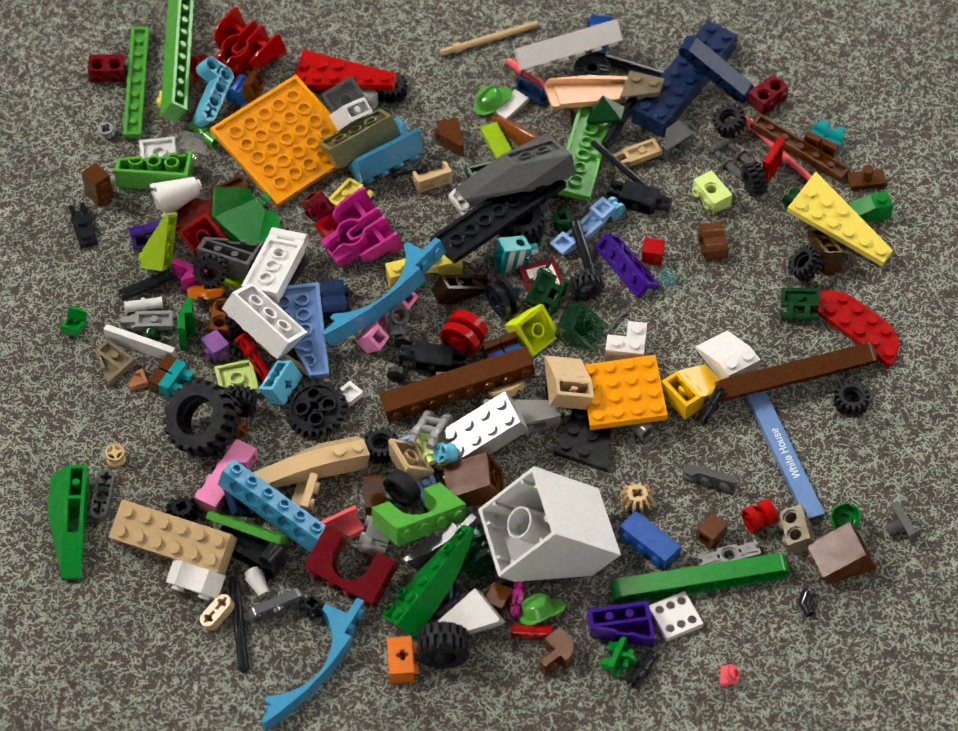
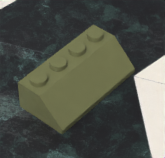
M379 108L323 139L318 144L331 164L338 169L347 167L356 158L380 147L385 142L396 139L400 132L393 116Z

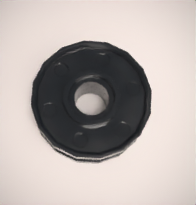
M599 54L583 55L574 64V76H611L610 62Z
M499 277L495 283L490 282L485 286L487 300L500 318L506 320L511 316V313L516 314L520 312V298L513 285L506 278Z

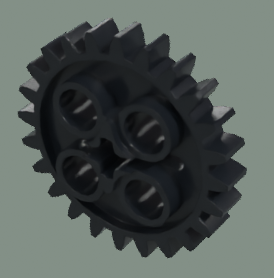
M312 379L310 385L305 381V387L302 388L298 385V392L291 391L294 397H287L290 403L285 404L287 409L284 411L287 417L286 420L290 428L295 429L296 434L301 433L303 438L307 434L311 440L314 435H317L318 439L321 438V434L328 437V431L335 433L334 427L341 428L339 421L345 422L344 416H342L347 415L345 408L348 405L345 402V395H342V390L338 389L336 384L331 386L330 381L324 384L322 379H320L318 384H316L314 379ZM319 395L317 398L311 399L313 396ZM333 405L332 408L326 409L328 406ZM306 409L304 413H299L301 410ZM318 419L321 420L319 423H314Z

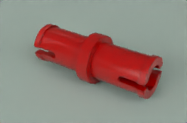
M511 624V637H529L530 640H534V638H545L553 632V626Z

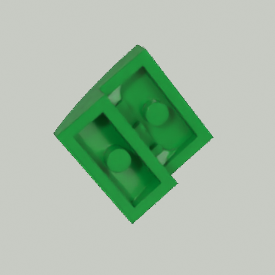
M192 297L186 299L178 316L177 332L180 350H188V334H196Z

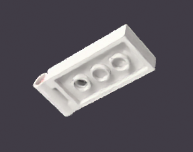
M272 227L241 288L253 282L271 300L278 304L305 253L309 242V235Z

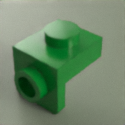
M70 306L68 308V317L60 325V332L68 336H78L86 327L87 310Z

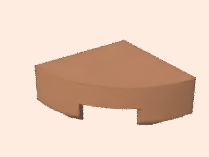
M142 368L134 373L135 375L129 382L131 392L149 386Z

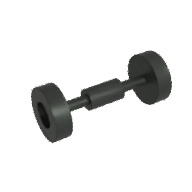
M406 334L396 335L394 345L399 349L400 345H413V338ZM398 351L395 362L397 366L388 369L387 378L391 381L403 382L406 379L407 372L400 368L404 360L398 359Z

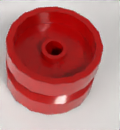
M458 309L452 313L440 331L439 338L442 344L453 346V350L464 352L467 354V358H470L476 354L480 344L487 337L488 328L472 312Z

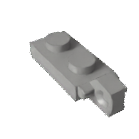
M172 310L135 311V314H131V316H121V329H131L132 331H144L145 328L173 330L174 313Z

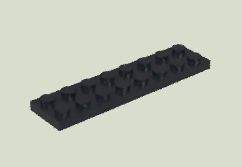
M558 180L548 186L536 187L533 191H523L488 198L431 236L430 242L435 237L441 240L446 251L444 255L455 264L567 187V182Z

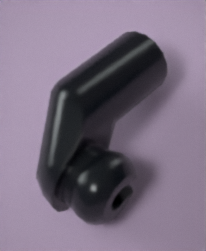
M808 587L801 591L798 599V605L806 618L815 613L810 605V601L815 597L816 592Z

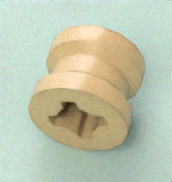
M112 444L106 448L107 464L112 468L122 467L126 462L124 448L119 444Z

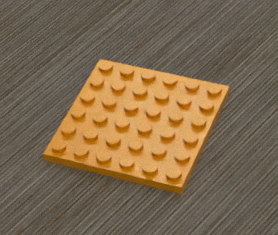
M297 75L289 78L210 128L212 135L263 193L267 192L271 196L270 200L276 207H279L338 169L331 164L318 142L338 132L329 116L331 113Z

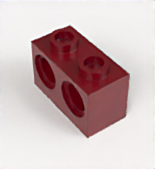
M124 54L89 55L87 69L89 82H125L126 62Z
M772 74L748 92L747 104L763 115L767 111H772L778 103H782L787 99L789 86Z

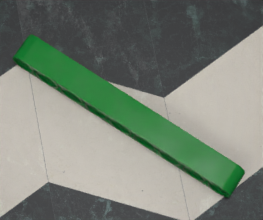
M775 553L612 580L609 586L614 604L620 605L671 597L684 591L686 594L779 580L788 577L790 572L785 555Z

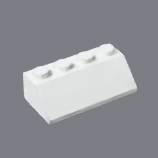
M253 282L232 292L222 307L230 318L234 319L244 331H247L257 343L261 344L277 359L286 355L307 334L304 328Z

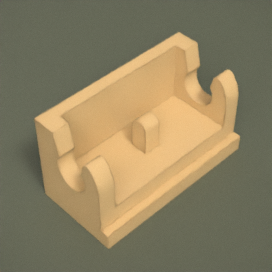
M446 161L442 162L443 166L441 168L418 175L416 171L412 172L411 180L418 193L452 182V170Z

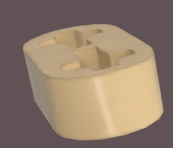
M226 594L216 597L202 613L200 623L207 630L218 628L234 609L233 600Z

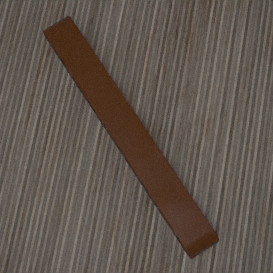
M873 342L721 379L714 384L726 390V394H724L720 401L724 402L876 363L878 358Z

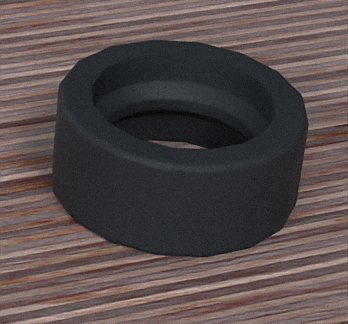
M394 469L383 480V486L389 496L404 507H410L421 496V490L416 481L400 469Z

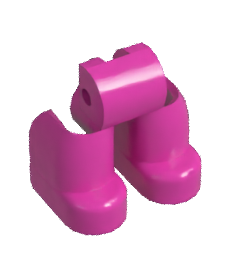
M361 187L339 202L332 215L338 227L334 232L321 240L338 266H345L353 262L357 257H360L363 262H371L388 252L393 254L404 247L399 235L396 232L393 233L387 219L382 215L380 209L374 206L364 187ZM361 229H363V233L356 237H351L357 232H359Z

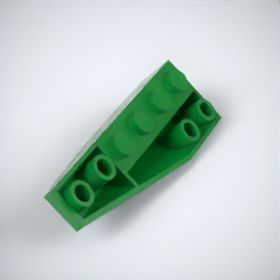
M67 465L50 476L47 510L62 580H82L90 488L88 465Z
M467 525L459 527L454 535L417 574L397 592L396 598L384 609V614L381 618L406 636H411V638L415 639L418 630L425 626L454 583L468 552L474 529Z

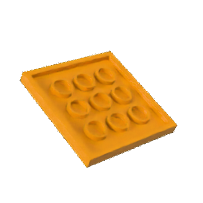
M656 355L584 364L592 380L594 399L589 406H586L590 430L668 420Z

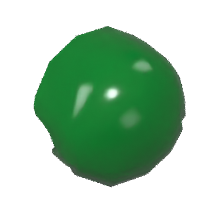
M849 502L837 505L832 509L830 515L832 526L837 529L850 522L856 529L861 521L859 507L853 506Z

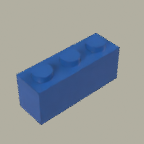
M637 511L620 525L619 536L625 544L633 546L639 555L650 559L655 567H660L665 571L680 557L681 545Z

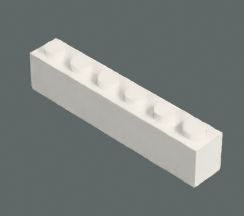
M616 19L514 49L519 70L524 69L525 72L535 70V66L540 64L542 67L552 65L551 61L557 59L559 62L569 60L568 56L575 54V57L586 55L585 51L587 50L596 52L602 50L604 45L609 47L619 45L618 41L623 40L618 20Z

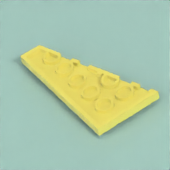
M817 172L813 174L787 208L788 213L880 266H883L892 254L893 250Z

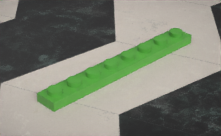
M131 27L123 127L124 139H142L149 27Z

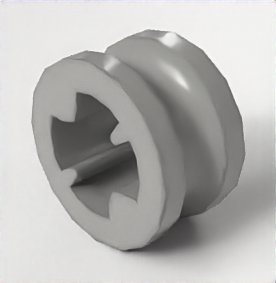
M103 122L99 124L97 130L100 138L110 139L114 136V127L111 123Z

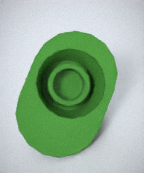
M493 85L483 87L476 95L475 112L479 115H489L495 112L511 99L512 91L509 88H497Z
M543 593L529 596L522 603L523 612L520 615V621L524 625L538 624L563 612L566 604L561 600H550Z

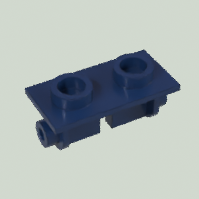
M524 76L517 77L516 82L518 84L513 88V91H519L527 96L529 100L540 106L548 100L545 88L533 84L532 81Z

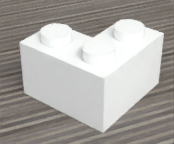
M628 321L627 336L607 335L605 362L644 356L647 323Z

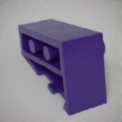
M648 601L587 609L586 620L589 637L619 641L620 637L623 636L627 637V643L654 647L655 634Z

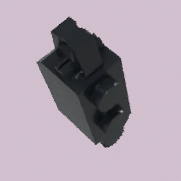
M611 181L610 187L612 189H609L606 193L609 198L616 197L619 203L625 205V209L646 215L654 214L655 210L669 212L672 205L671 198L660 194L661 189L635 181Z
M416 341L415 345H400L398 359L412 362L411 367L414 371L436 374V372H447L466 366L462 361L467 359V354L453 350V346Z

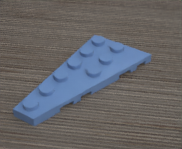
M319 282L288 285L277 305L307 331V334L293 349L310 380L330 378L326 341L322 334L324 323Z

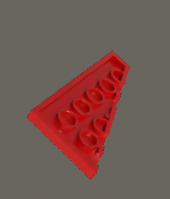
M304 49L294 72V75H297L310 90H329L351 75L361 90L393 91L397 82L396 73Z

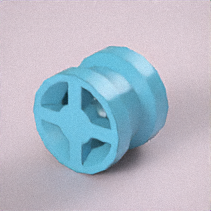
M613 196L608 201L616 207L610 216L613 220H616L622 216L626 207Z
M438 443L434 447L433 456L435 461L439 463H453L457 459L458 450L453 443Z

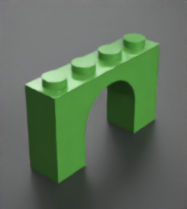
M437 483L423 489L424 506L430 512L419 515L406 514L388 501L372 507V523L394 544L399 546L445 529L452 522L455 525L463 522L466 519V503L443 484Z

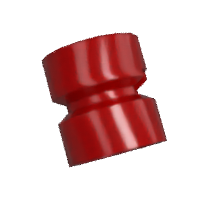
M769 499L756 503V507L751 505L741 510L743 522L751 533L763 529L764 525L768 527L778 522L777 510Z

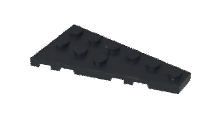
M573 409L553 454L608 473L611 428L590 430L587 409Z

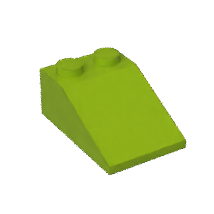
M177 212L164 215L142 252H140L139 263H141V268L164 271L172 267Z

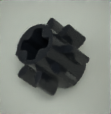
M310 594L307 598H302L303 605H300V612H304L305 619L309 617L315 621V618L323 617L322 608L325 603L321 601V596L316 597Z

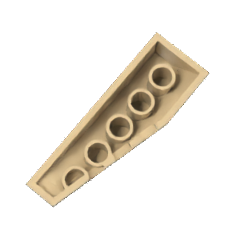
M354 436L317 444L253 473L273 488L306 482L310 472L318 474V479L368 469L370 453L364 439Z

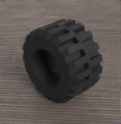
M537 207L517 221L527 223V225H516L514 223L499 233L500 238L523 235L529 244L539 243L544 235V213L541 211V207Z
M446 621L429 623L426 626H422L417 634L418 660L422 664L435 668H453L462 665L469 658V632L460 624Z

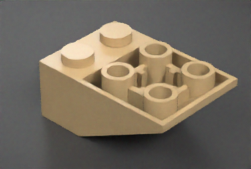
M544 356L549 406L586 410V406H589L594 399L592 380L582 360Z

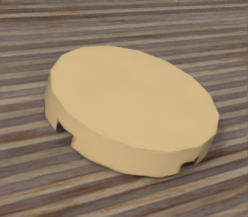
M519 379L508 385L495 387L487 392L490 398H493V396L497 397L503 392L513 397L519 389L523 391L526 386L524 379Z

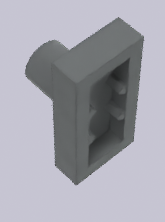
M896 501L890 504L897 520L885 525L888 534L892 536L903 530L911 544L919 541L916 530L899 502Z

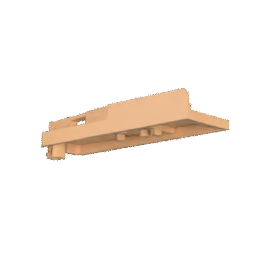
M587 75L549 78L546 81L545 91L552 110L594 106L602 95L618 104H624L626 101H620V95L628 76Z

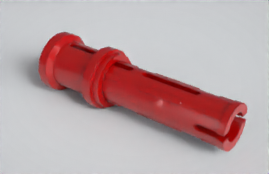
M245 332L235 339V343L239 344L244 352L243 356L249 358L256 372L264 381L270 370L258 353L259 347L253 343L250 338L251 335Z

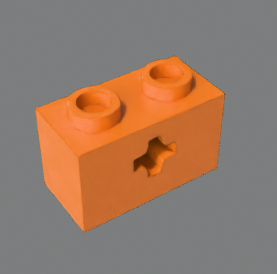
M411 636L387 638L390 684L415 682L414 674H418V662H413V656H417L416 643L412 644Z

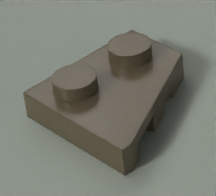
M630 71L621 92L620 101H626V98L636 97V99L659 97L664 85V78Z
M109 339L94 350L109 386L136 363L134 357Z

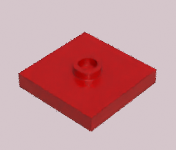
M782 137L777 138L763 160L762 167L764 169L763 172L766 174L767 184L782 163L785 139Z

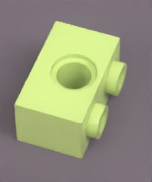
M712 170L693 179V195L699 198L704 208L713 215L731 206L732 193Z

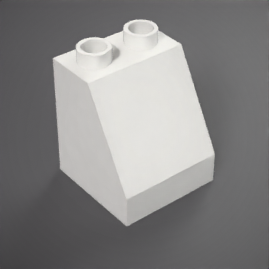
M535 466L478 509L498 576L504 579L520 582L593 576L621 555L599 488Z

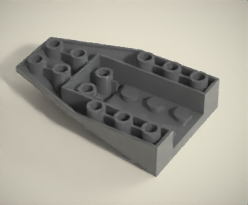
M546 133L502 154L455 187V190L466 202H476L491 197L533 191L536 187L548 186L553 184L554 181L567 180L571 176L576 175L573 156Z

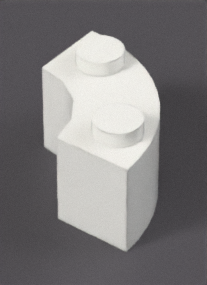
M174 559L166 582L173 584L172 589L181 592L187 589L199 593V598L209 601L210 597L216 598L219 596L226 576Z

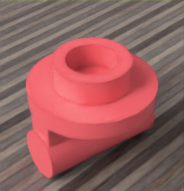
M733 664L720 667V687H728L738 683L740 678L738 668Z

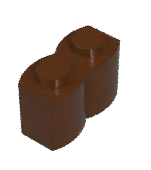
M722 222L700 224L696 234L698 242L701 241L702 243L700 245L701 256L705 255L706 261L728 258L729 248Z

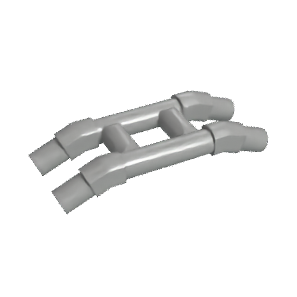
M424 411L422 417L410 432L408 445L414 446L420 433L423 432L430 434L426 447L430 450L434 449L445 426L453 421V416L451 414H444L441 418H435L433 411Z

